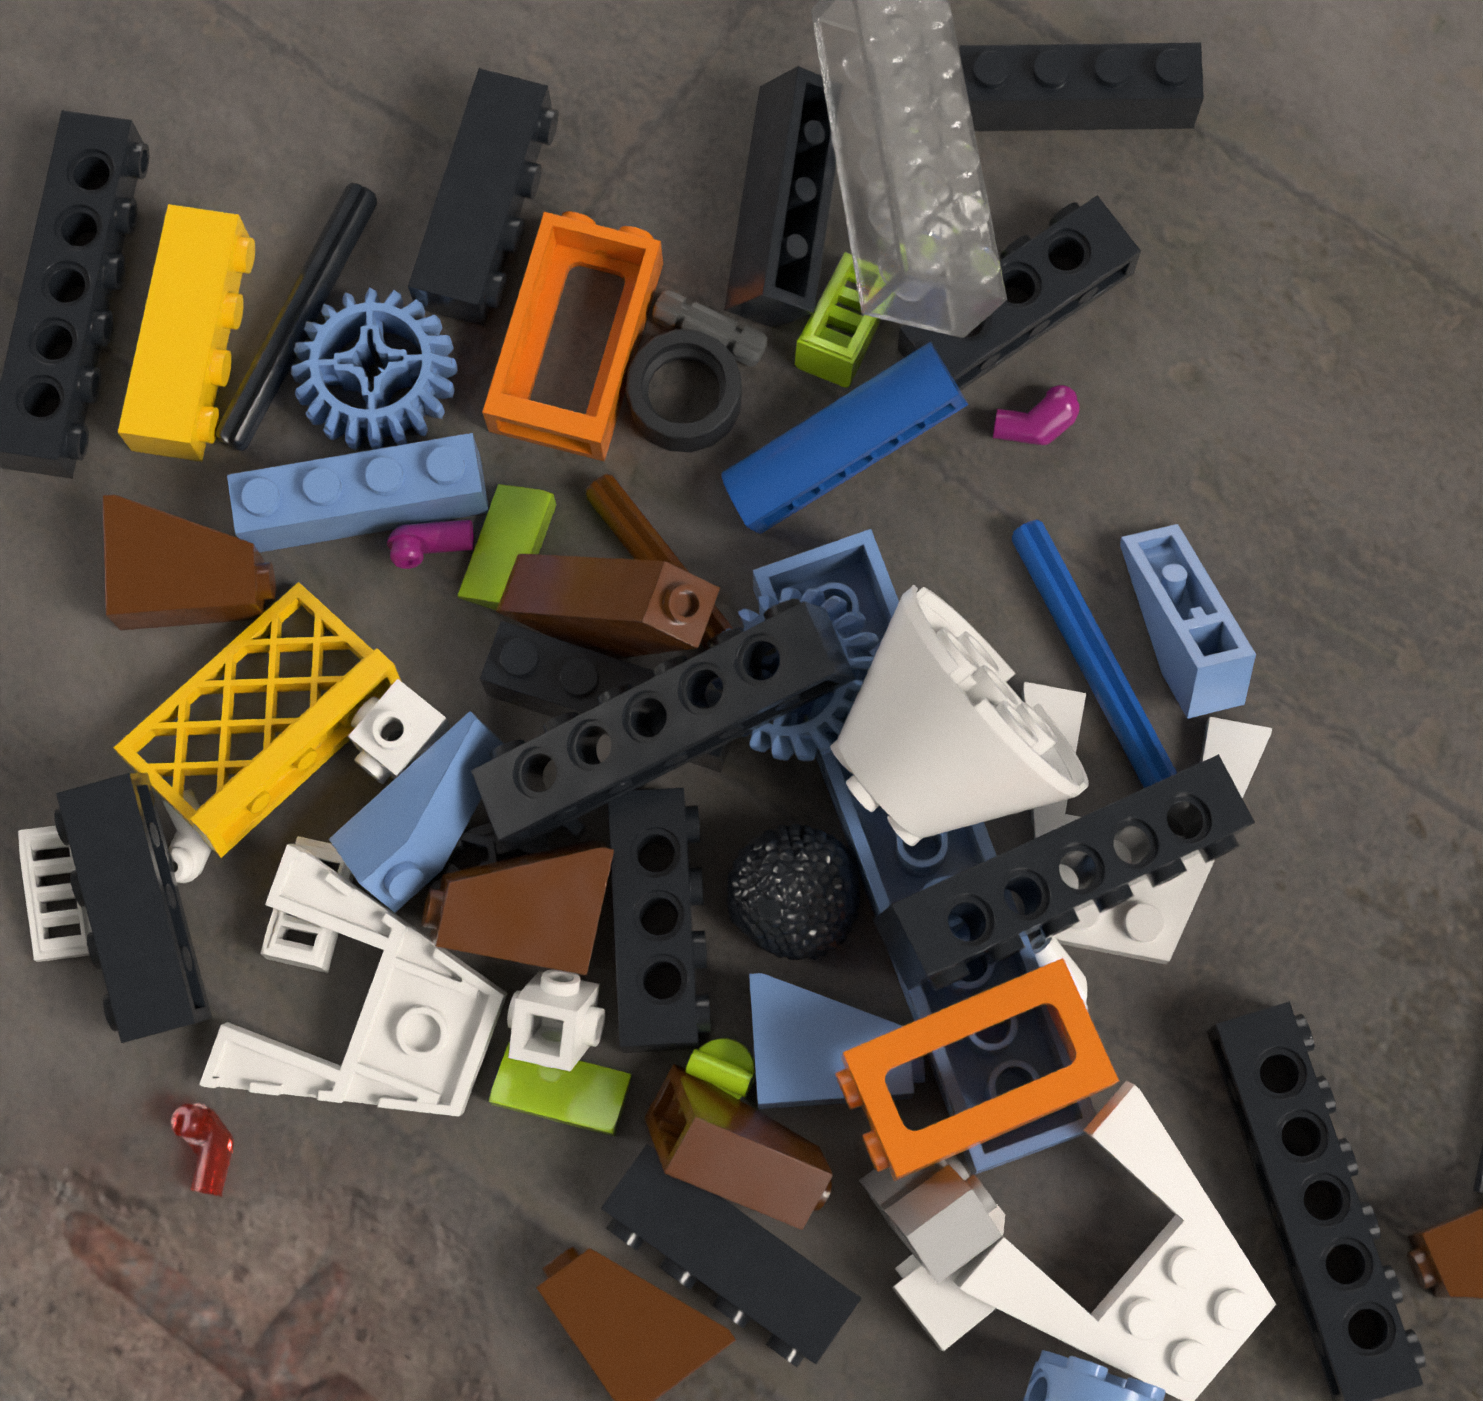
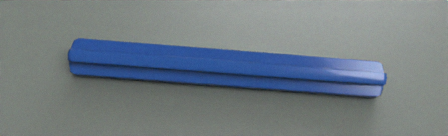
M1033 520L1021 525L1013 531L1012 542L1143 787L1146 788L1177 774L1043 522Z

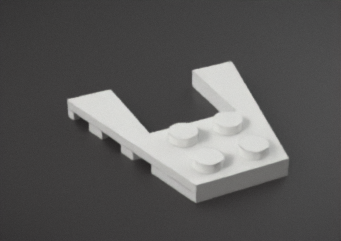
M1024 682L1022 701L1031 708L1040 703L1076 753L1086 693ZM1209 717L1205 727L1200 763L1219 754L1243 798L1271 736L1272 728ZM1068 799L1031 809L1034 839L1081 818L1065 814ZM1114 840L1113 844L1116 854L1123 861L1131 864L1132 858L1129 849L1122 842ZM1197 854L1183 861L1188 870L1187 872L1155 888H1152L1148 878L1130 886L1134 897L1103 913H1099L1095 904H1091L1076 912L1080 919L1078 924L1054 937L1062 945L1167 964L1172 957L1215 860L1205 863L1201 854ZM1060 864L1059 871L1063 881L1068 886L1078 889V878L1074 871L1068 866Z
M288 844L265 905L384 950L342 1066L227 1022L222 1024L199 1085L208 1088L226 1087L249 1090L252 1093L269 1095L287 1094L313 1097L321 1101L338 1103L344 1101L378 1105V1107L442 1115H462L508 993L446 949L436 947L425 934L296 844Z
M1126 1080L1084 1131L1175 1214L1172 1220L1091 1314L1004 1237H1001L975 1256L953 1282L965 1293L1146 1383L1166 1390V1393L1182 1401H1195L1274 1308L1276 1303L1140 1089Z

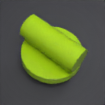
M729 1038L715 1039L703 1045L699 1050L694 1049L685 1071L687 1074L715 1085L737 1099L747 1096L756 1077L755 1061L751 1052L742 1043Z

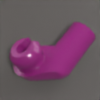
M1065 385L1053 386L1046 392L1047 396L1028 413L997 408L992 438L1035 445L1052 443L1075 423L1079 414L1080 406L1075 391Z
M468 519L400 525L393 530L387 540V546L391 549L390 560L399 568L411 569L421 564L423 554L474 550L472 521Z

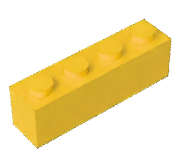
M168 204L118 428L119 435L131 451L202 462L206 443L213 444L216 439V428L219 425V410L217 407H214L218 386L225 387L227 385L231 371V353L229 350H226L230 330H237L239 328L243 315V296L238 294L243 273L249 274L251 272L255 258L254 238H250L238 214Z

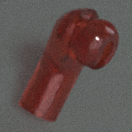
M203 1103L182 1104L173 1112L171 1128L176 1136L184 1138L198 1156L190 1190L222 1197L234 1148L233 1135L214 1109Z

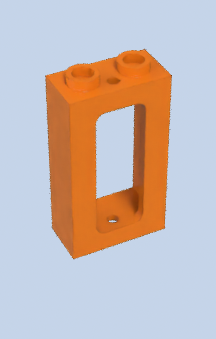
M567 211L563 212L561 216L544 212L482 413L489 432L605 462L626 391L627 371L638 351L663 267L661 241L655 240L647 231L632 226H622L619 230L596 225L593 219L577 212ZM576 266L618 275L625 281L586 414L530 400L567 275Z
M1064 958L844 1051L841 1060L845 1069L835 1073L850 1110L862 1106L872 1131L863 1134L862 1138L876 1171L880 1172L889 1168L894 1181L1109 1089L1119 1082ZM1046 1005L1072 1062L1071 1065L921 1130L912 1131L904 1126L885 1083V1076L888 1071L1037 1006Z

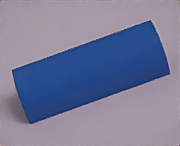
M929 342L721 473L722 480L746 527L758 534H762L969 404L934 346Z

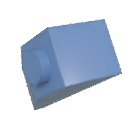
M1175 524L1121 537L1120 547L1161 673L1187 719L1245 705L1256 653L1180 526Z
M471 711L329 838L359 884L394 913L444 868L481 800V795L471 770L491 761L489 753L496 747L504 744Z

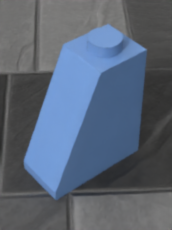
M749 974L758 1109L847 1103L835 1075L836 1072L845 1069L841 1060L842 1053L903 1026L766 974ZM924 1056L888 1071L885 1076V1083L892 1100L912 1099L914 1095L913 1083L925 1082Z

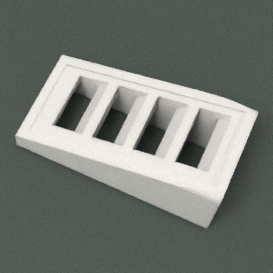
M56 826L18 831L20 862L34 961L42 962L89 956L87 935L92 930L86 907H81L77 903L78 909L47 912V902L75 899L71 883L45 886V876L66 874L76 870L70 845L66 846L62 843ZM69 847L70 857L43 860V850ZM80 923L81 935L49 939L48 927Z
M297 837L295 844L317 859L340 864L337 873L352 883L354 875L331 843ZM274 908L260 954L268 960L328 973L339 933ZM289 929L317 935L314 946L286 940Z

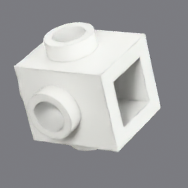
M397 679L380 700L372 697L358 710L351 723V726L355 729L348 737L357 750L360 751L354 761L378 782L383 784L389 776L393 779L397 778L450 730L451 726L445 716ZM401 736L398 740L393 741L396 737Z
M556 969L545 972L539 971L523 990H517L511 999L507 1016L508 1028L512 1029L508 1058L539 1064L544 1067L571 1071L590 1046L596 1047L601 1039L605 1023V1010L597 1007L600 984L582 981L579 975L572 972Z

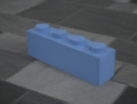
M473 433L227 475L235 534L239 539L253 543L259 552L393 530L400 525L439 522L486 514L489 511L481 457Z

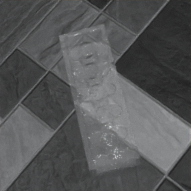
M820 0L811 9L861 312L863 315L964 338L1007 300L950 2L949 0Z

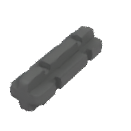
M664 290L661 293L652 313L655 323L672 331L679 327L681 330L701 331L720 340L734 354L735 360L748 366H756L762 358L767 346V337L764 333L747 325L742 330L737 327L738 321L697 302L690 306L686 303V297L671 290Z

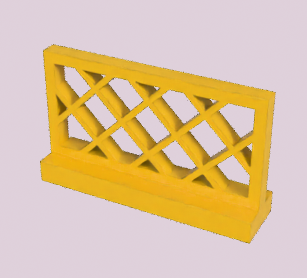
M298 582L113 748L136 773H148L152 788L222 858L350 740L348 736L355 729L351 726V723L358 710L372 697L380 700L397 679L400 681L401 679L394 663L378 648L375 650L371 649ZM301 605L315 617L314 637L281 638L282 622ZM325 628L334 636H324ZM350 650L361 660L344 676H322L323 651ZM313 651L311 677L279 678L280 652ZM248 653H269L268 678L236 680V665ZM321 690H328L321 696ZM310 691V707L298 718H276L278 692ZM267 692L265 719L233 720L235 693ZM223 694L221 720L189 721L190 705L201 695ZM178 717L177 722H172L175 718ZM275 732H282L275 738ZM264 733L263 750L252 760L230 761L232 734ZM220 734L218 761L186 762L188 735ZM155 736H176L174 763L148 764L138 752ZM229 774H236L229 780ZM217 775L216 793L195 810L183 798L185 776ZM173 776L172 787L162 777Z

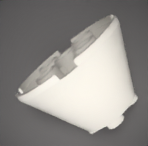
M915 585L909 588L902 595L838 740L830 746L839 762L849 772L854 774L846 781V784L855 798L871 812L878 806H881L889 815L887 818L894 831L904 842L913 847L925 837L1070 799L1084 791L1088 787L1089 782L1079 758L1043 706L1038 703L1031 708L1008 685L1006 681L1016 674L1010 666L960 614L939 596L925 587L918 592Z

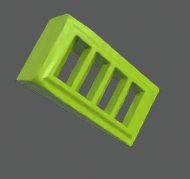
M844 252L814 309V313L811 314L797 341L795 366L799 370L839 386L849 387L897 286L900 273ZM847 281H850L876 293L874 297H871L845 285ZM837 302H839L841 304L864 312L865 315L862 316L856 314L854 312L836 306ZM827 324H830L832 326L854 334L853 338L849 337L847 335L829 329L826 326Z

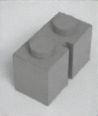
M956 1155L896 1181L893 1180L889 1168L880 1172L874 1169L859 1180L889 1227L937 1284L1003 1237L988 1215L997 1207L994 1200L974 1174L969 1176Z

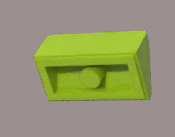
M498 484L460 587L459 599L497 610L517 555L539 554L556 508L553 493L539 489Z
M508 1042L488 1101L490 1104L616 1137L632 1074L583 1061H578L571 1071L511 1059L508 1058L510 1043Z

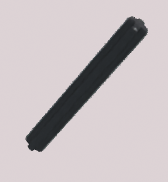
M352 182L343 191L216 428V436L223 444L240 451L248 448L297 356L294 351L295 343L304 342L307 337L304 329L306 321L315 322L377 206L375 193L367 187Z

